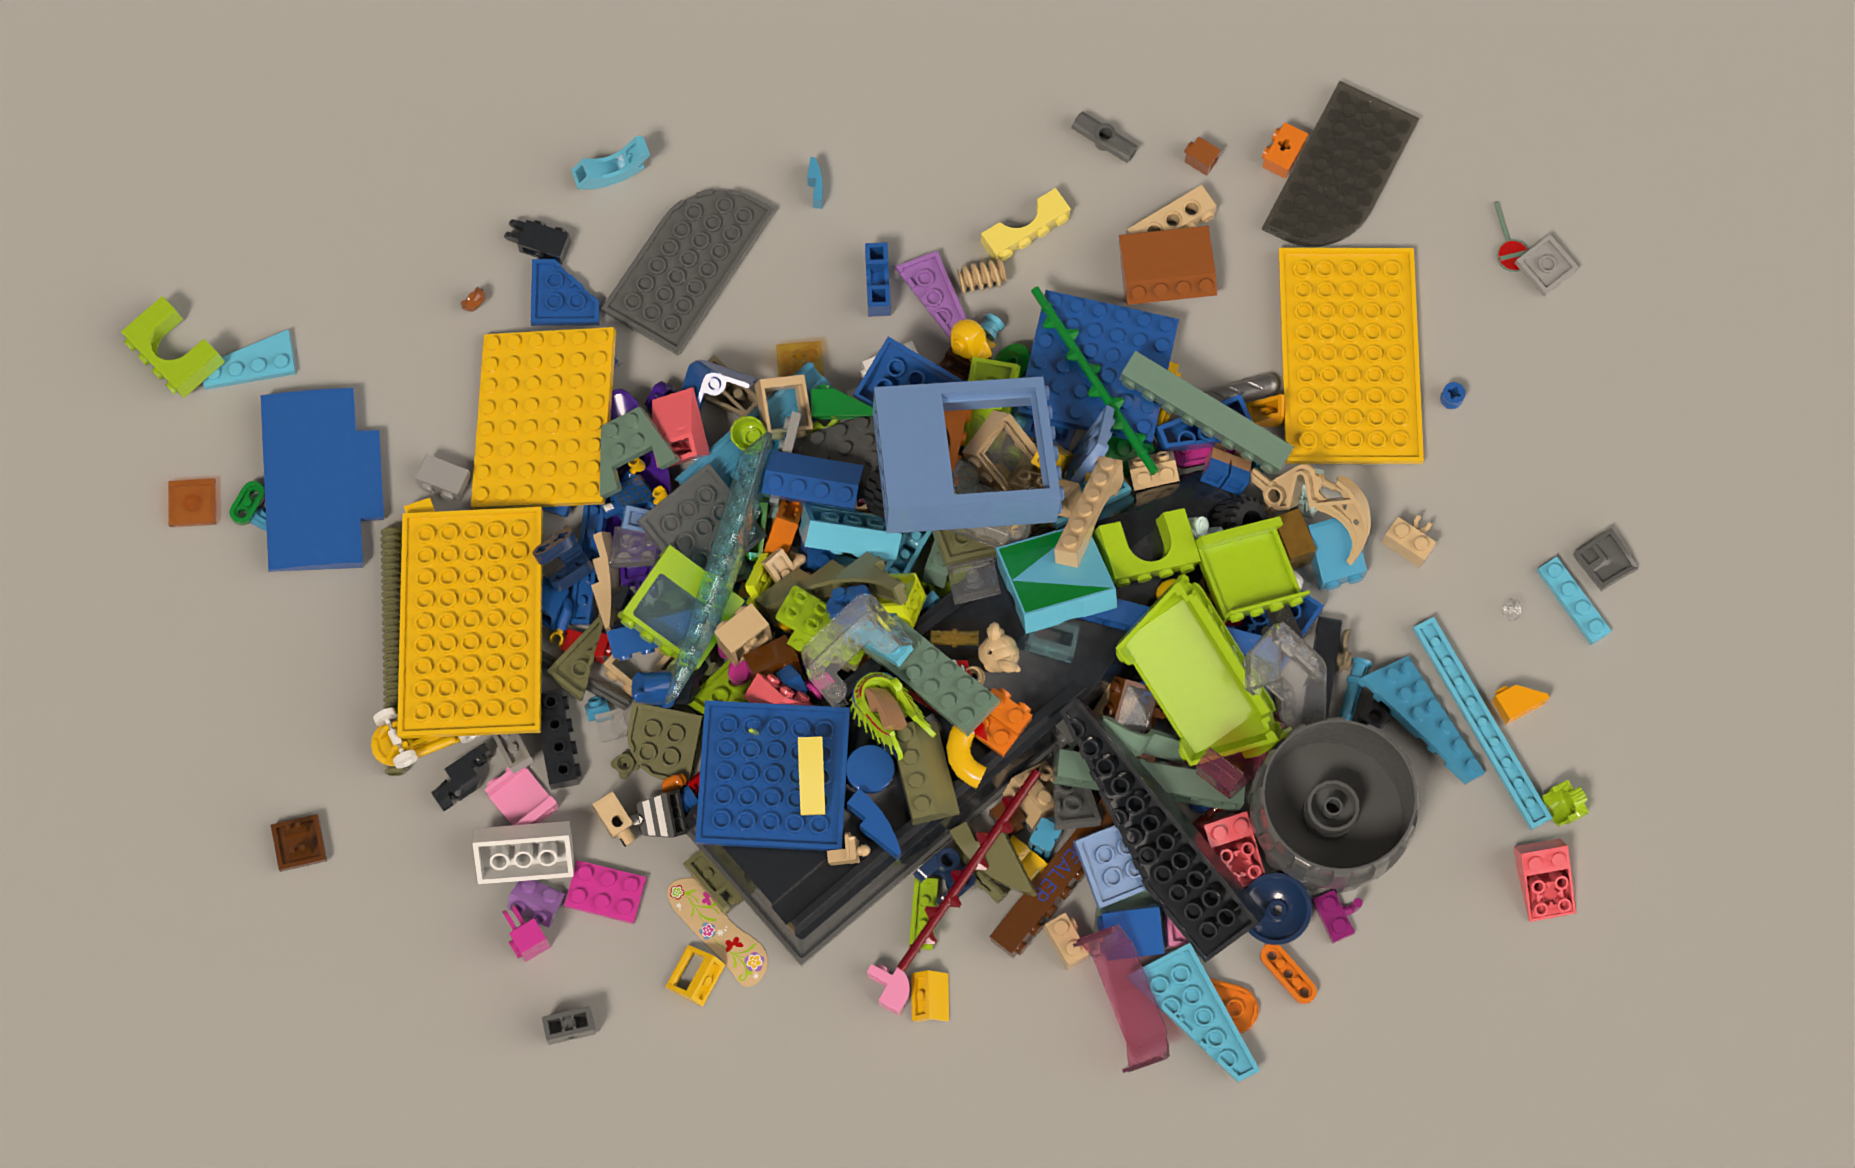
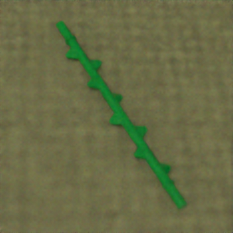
M1038 286L1034 287L1031 293L1041 306V311L1047 315L1046 320L1042 324L1043 328L1056 329L1069 349L1065 356L1066 360L1077 361L1092 384L1087 395L1089 397H1100L1105 405L1115 409L1113 414L1115 422L1112 429L1123 431L1136 451L1137 457L1142 460L1150 474L1155 475L1159 472V469L1148 454V450L1142 445L1146 438L1145 434L1134 433L1120 411L1124 399L1111 398L1097 376L1101 367L1089 364L1075 343V339L1079 334L1078 329H1066L1052 308L1053 305L1048 302Z

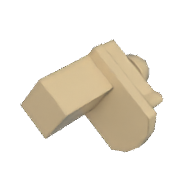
M845 832L846 849L827 851L828 863L831 866L860 863V856H867L870 853V847L867 845L859 846L857 837L851 836L850 832Z

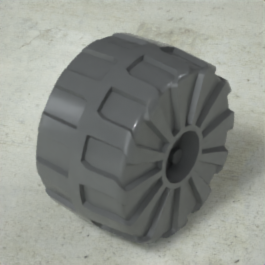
M1327 717L1325 721L1307 726L1305 724L1297 726L1289 731L1267 753L1255 774L1251 787L1249 802L1250 824L1254 837L1257 838L1264 850L1265 861L1275 872L1283 871L1285 874L1298 880L1310 891H1314L1316 888H1326L1332 891L1335 890L1336 893L1356 890L1359 886L1378 879L1401 858L1410 844L1416 828L1418 810L1421 804L1420 787L1416 786L1410 767L1412 763L1403 749H1399L1390 739L1383 735L1384 731L1371 724L1364 725L1345 720L1344 717ZM1326 805H1336L1338 808V812H1329L1326 808Z

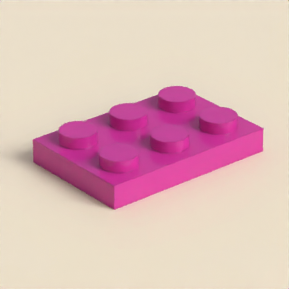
M577 860L574 877L571 879L564 906L565 908L634 924L646 877Z

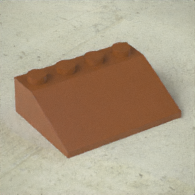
M1208 225L1118 235L1124 302L1127 305L1217 296L1216 272Z

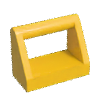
M687 945L665 988L703 1007L725 964L714 955ZM694 954L702 958L703 961L687 990H684L676 985Z

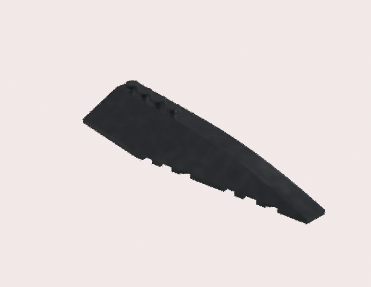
M1079 696L1062 708L1060 713L1065 724L1080 748L1079 753L1082 759H1085L1090 769L1089 773L1100 790L1099 794L1115 827L1119 829L1123 837L1122 842L1125 848H1128L1133 858L1132 862L1142 877L1141 881L1145 889L1206 963L1258 925L1266 914L1174 800Z

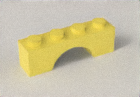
M1056 188L1037 199V216L1029 225L1021 228H1011L999 222L981 233L980 242L995 263L997 259L1007 260L1013 255L1014 251L1019 248L1025 249L1035 238L1046 236L1050 229L1055 226L1060 227L1069 220L1071 208Z

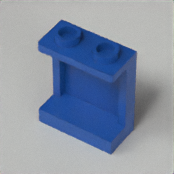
M1157 902L1147 903L1145 907L1113 911L1100 909L1101 916H1097L1098 931L1103 932V940H1099L1100 952L1105 954L1107 961L1165 954L1160 908Z

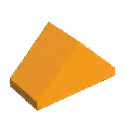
M1283 394L1246 403L1247 410L1254 423L1261 427H1281L1284 418Z

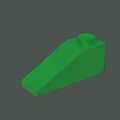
M818 385V389H811V417L814 420H844L863 418V416H872L873 419V407L836 389H831V385Z

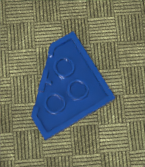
M532 259L531 326L600 324V303L596 297L591 295L578 280L564 270L555 259Z

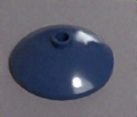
M1269 873L1258 877L1246 888V891L1266 914L1258 925L1248 931L1255 939L1270 945H1283L1296 940L1307 929L1312 916V902L1306 888L1298 880L1282 873ZM1281 906L1282 912L1278 915L1275 914L1274 908Z

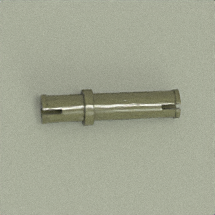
M956 843L952 849L957 851L960 862L963 866H966L970 859ZM982 870L974 871L975 882L978 884L977 887L987 892L997 904L1007 896L1008 893L994 879Z

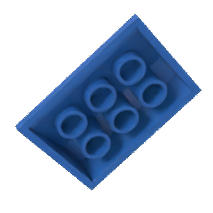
M888 336L854 392L853 397L873 407L874 387L965 381Z

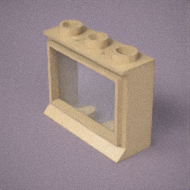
M993 410L962 453L968 459L967 463L979 473V478L991 488V492L1016 490L1009 483L1021 469L1032 471L1035 465L1031 463V460L1038 449L1011 414Z

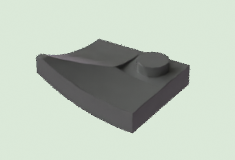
M1612 528L1573 554V557L1601 592L1638 570L1634 559Z

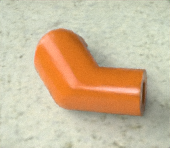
M678 773L665 778L662 782L661 794L681 789L687 783L686 776L683 773Z

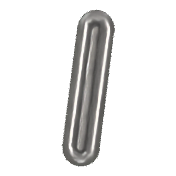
M1269 374L1203 392L1219 402L1241 394L1244 403L1275 395L1279 389V382L1276 377Z

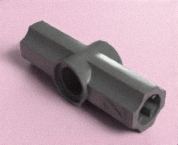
M1083 111L1078 114L1072 124L1073 130L1094 142L1099 150L1108 151L1126 163L1131 161L1138 149L1136 144L1115 132L1112 125L1102 124ZM1101 135H1107V136H1109L1110 138L1107 139V140H1104V139H1101L1100 136H1101Z

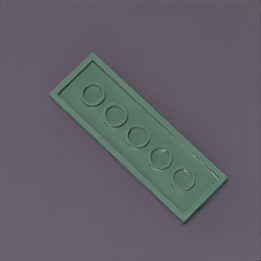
M896 614L883 628L910 643L913 647V651L900 667L863 647L866 654L894 677L898 678L900 682L967 737L1000 704L998 697Z

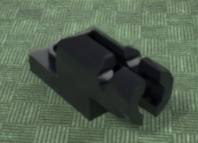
M482 743L444 769L450 780L447 781L445 779L431 792L443 811L454 806L452 797L462 801V799L476 791L482 784L473 768L475 766H483L489 761V757L492 756L485 743Z

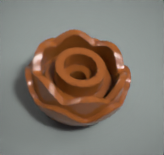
M477 286L460 303L462 305L461 308L469 312L477 309L486 299L483 288L480 289Z

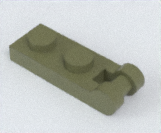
M699 850L683 863V866L711 897L724 915L728 914L731 911V907L735 904L739 905L744 901L740 892L729 883L702 850ZM727 891L730 897L724 900L721 895Z

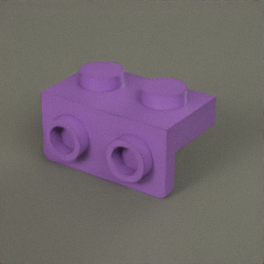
M536 880L518 881L510 893L507 908L512 911L511 906L515 905L520 915L530 920L534 918L537 924L549 928L555 913L564 901L565 894Z

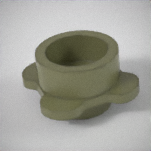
M624 751L611 761V767L618 771L621 779L628 778V774L639 769V764L633 760L631 753L628 751Z

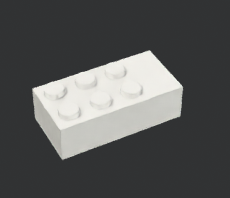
M570 821L474 829L473 850L478 884L574 877L575 861Z

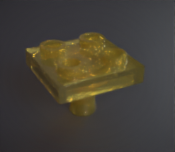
M821 341L776 344L778 377L793 376L808 362H812L815 365L813 367L822 377L824 376Z

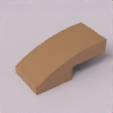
M886 688L865 689L870 711L878 712L883 730H902L907 727L900 706Z

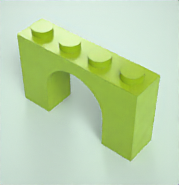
M161 296L121 331L126 338L123 342L132 352L136 349L140 353L137 357L146 366L151 364L154 367L151 370L159 380L164 378L167 381L165 386L174 395L178 392L185 398L224 364L225 361L205 339L201 340L187 354L178 359L164 360L159 358L158 347L161 340L183 320L176 309Z
M1185 508L1164 512L1156 519L1164 545L1163 556L1158 561H1144L1131 552L1121 522L1101 525L1093 531L1094 542L1114 585L1124 587L1135 580L1143 583L1151 580L1154 576L1166 578L1173 575V572L1181 571V574H1185L1195 570L1194 567L1201 562Z

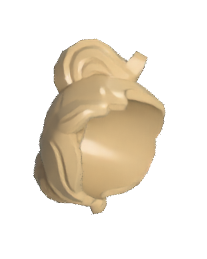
M991 623L987 628L988 637L978 648L979 660L988 672H1020L1021 668L1017 665L1019 649L1015 640L1005 635L1004 630L1000 628L998 623Z

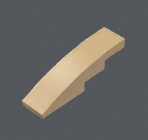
M599 532L594 534L593 537L600 557L592 560L599 582L591 585L606 629L612 627L619 618L617 610L613 607V598L620 589V575L611 532Z

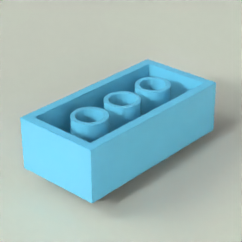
M804 504L799 525V532L804 547L830 550L834 554L852 553L856 557H861L866 552H869L875 557L879 556L883 561L897 559L902 533L887 534L885 519L876 514Z

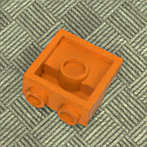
M993 687L990 692L1000 699V704L983 721L988 741L975 735V738L1004 757L1032 720V714H1030L1031 709L1023 702L1018 704L1010 699L1012 697L1011 694L1005 689L1000 688L997 690Z

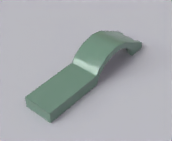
M1105 715L1100 717L1134 756L1145 753L1180 764L1183 763L1184 760L1178 752L1180 737L1154 729H1149L1147 734H1141L1122 726L1112 717Z

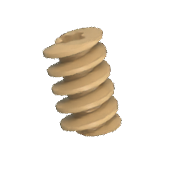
M997 259L996 266L990 260L987 267L984 262H980L979 269L975 264H971L970 271L966 265L962 266L961 272L957 268L959 284L963 294H966L967 287L973 293L975 292L976 285L983 291L984 284H987L989 289H992L993 282H996L998 287H1001L1002 280L1006 282L1002 259Z

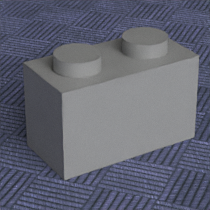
M426 454L415 479L419 488L425 492L432 493L434 491L448 501H453L454 499L461 501L470 482L471 474L468 469Z

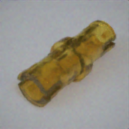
M952 629V631L931 630L930 643L933 645H952V647H957V645L978 646L979 631H957V629Z

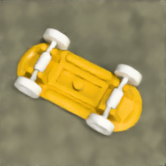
M391 707L379 711L373 717L375 724L379 727L371 738V750L376 760L382 764L404 768L413 764L418 758L459 742L469 743L481 735L401 739L397 737L398 714L395 708Z

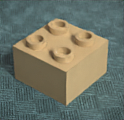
M752 603L747 607H740L735 612L733 618L729 621H722L716 627V631H714L718 647L735 667L744 661V654L765 645L773 639L768 622Z

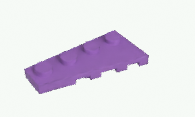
M935 251L895 266L897 273L951 340L953 325L957 321L967 318L938 252Z

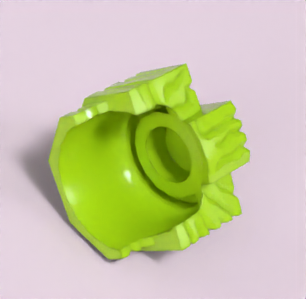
M1569 780L1552 787L1547 794L1542 795L1543 803L1552 816L1551 820L1558 827L1564 824L1569 825L1589 813L1585 802L1588 800L1581 786L1574 789L1570 785Z

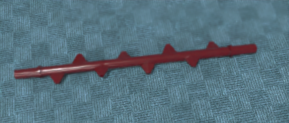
M1033 769L1022 786L1018 787V792L1015 796H1003L1002 801L1006 809L989 833L977 832L976 837L980 847L964 870L951 871L950 874L954 884L939 906L925 907L924 910L929 920L912 945H909L910 948L897 965L899 969L905 972L917 953L921 952L920 949L923 944L935 945L937 943L933 930L949 907H961L962 904L958 894L975 870L988 869L984 856L1000 833H1012L1013 828L1009 820L1024 798L1029 795V791L1040 777L1041 773Z

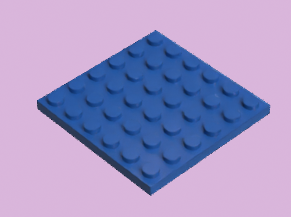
M1045 290L1044 296L1053 305L1052 308L1065 328L1078 329L1079 334L1075 339V343L1089 364L1101 367L1097 376L1111 398L1124 399L1120 411L1134 433L1145 434L1146 438L1143 443L1152 445L1161 404L1156 401L1150 402L1142 397V393L1136 389L1130 390L1126 388L1122 381L1119 380V377L1135 351L1168 370L1179 319ZM1041 311L1025 378L1043 377L1044 385L1049 387L1047 406L1051 405L1052 420H1050V423L1087 431L1106 405L1100 397H1089L1087 395L1092 384L1077 361L1066 360L1065 356L1069 349L1056 329L1043 328L1042 324L1046 320L1047 315ZM1018 406L1017 415L1033 419L1032 407ZM1110 429L1112 432L1111 436L1127 439L1122 430Z
M705 700L695 843L700 845L819 851L842 849L850 708ZM750 728H753L757 730L760 734L754 735L750 733L748 730ZM798 737H822L825 815L801 816Z

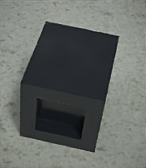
M1374 700L1359 714L1356 721L1364 725L1371 724L1381 729L1393 716L1390 714L1388 706L1382 701ZM1376 714L1380 721L1372 722L1368 715Z

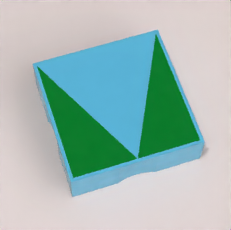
M1064 529L996 548L999 571L1007 590L1014 598L1016 611L1026 634L1059 625L1070 619L1087 617L1117 608L1116 588L1092 536L1078 568L1055 563L1054 549Z

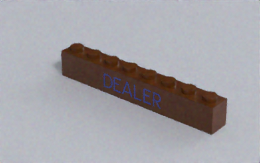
M1102 799L1096 805L1101 817L1100 826L1077 828L1032 883L1038 895L1032 897L1023 894L989 936L991 942L1010 957L1014 958L1017 954L1020 956L1028 946L1026 942L1031 936L1036 937L1043 928L1041 924L1047 917L1050 919L1058 910L1057 904L1061 899L1066 900L1073 891L1071 887L1074 883L1082 881L1085 877L1073 841L1114 825Z

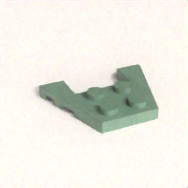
M637 407L601 426L600 497L606 499L622 491L617 468L652 450L660 469H665L680 461L678 455L670 448L668 441L662 437L657 426L641 407Z

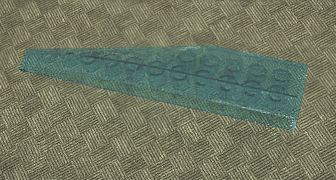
M768 431L739 456L705 572L664 702L667 704L678 697L708 646L736 582L748 541L752 539L755 533L753 525L761 513L762 508L759 505L764 498L761 493L764 475L771 451L773 450L772 434Z

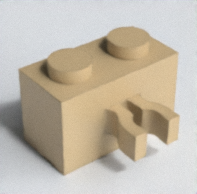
M1417 515L1412 525L1397 517L1385 534L1382 543L1421 568L1437 543L1425 535L1432 524L1428 522L1426 527L1418 530V522L1421 516Z

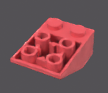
M693 387L652 400V421L659 429L658 431L662 437L668 441L673 452L680 458L679 462L669 467L710 455Z
M1236 811L1194 825L1243 887L1249 886L1255 879L1265 875L1247 811Z
M1558 838L1514 846L1516 868L1529 921L1576 914L1568 845Z

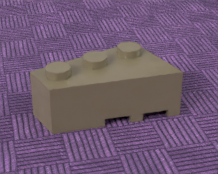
M715 355L708 360V362L726 367ZM728 381L725 390L721 394L715 396L705 394L704 402L739 418L747 416L758 406L756 394L752 390Z

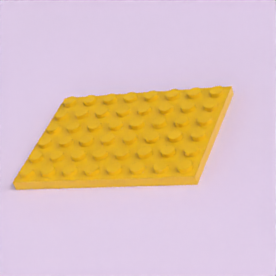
M614 327L484 334L471 508L473 510L605 504V498L600 497L601 426L611 421L616 329Z

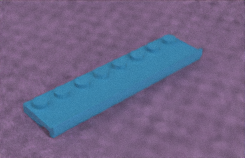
M812 362L806 363L793 375L805 376L810 413L811 389H818V385H831L813 367L815 365ZM795 389L775 391L766 399L771 429L783 428L786 416L791 417L792 411L799 413ZM758 406L747 416H753L760 420ZM729 431L709 449L710 455L698 458L675 480L681 485L709 463L734 493L768 462L772 450L778 451L780 440L771 441V438H767L764 446L758 451L752 453L744 452L732 442Z

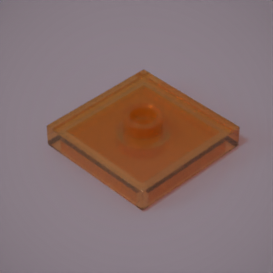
M215 478L168 481L169 527L216 525Z

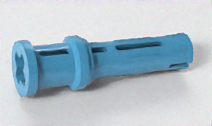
M1359 657L1352 658L1353 666L1350 675L1346 678L1348 686L1339 717H1344L1348 721L1353 719L1361 690L1364 688L1357 681L1367 675L1369 668L1373 665L1371 661Z

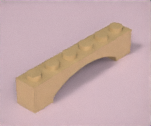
M1099 457L1054 549L1055 563L1079 567L1103 507L1112 495L1117 496L1123 484L1122 460Z

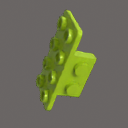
M793 586L775 616L779 622L794 630L787 644L827 668L835 655L851 665L857 666L865 653L863 650L864 646L845 635L844 630L848 626H839L834 620L831 621L826 610L827 603L800 587Z

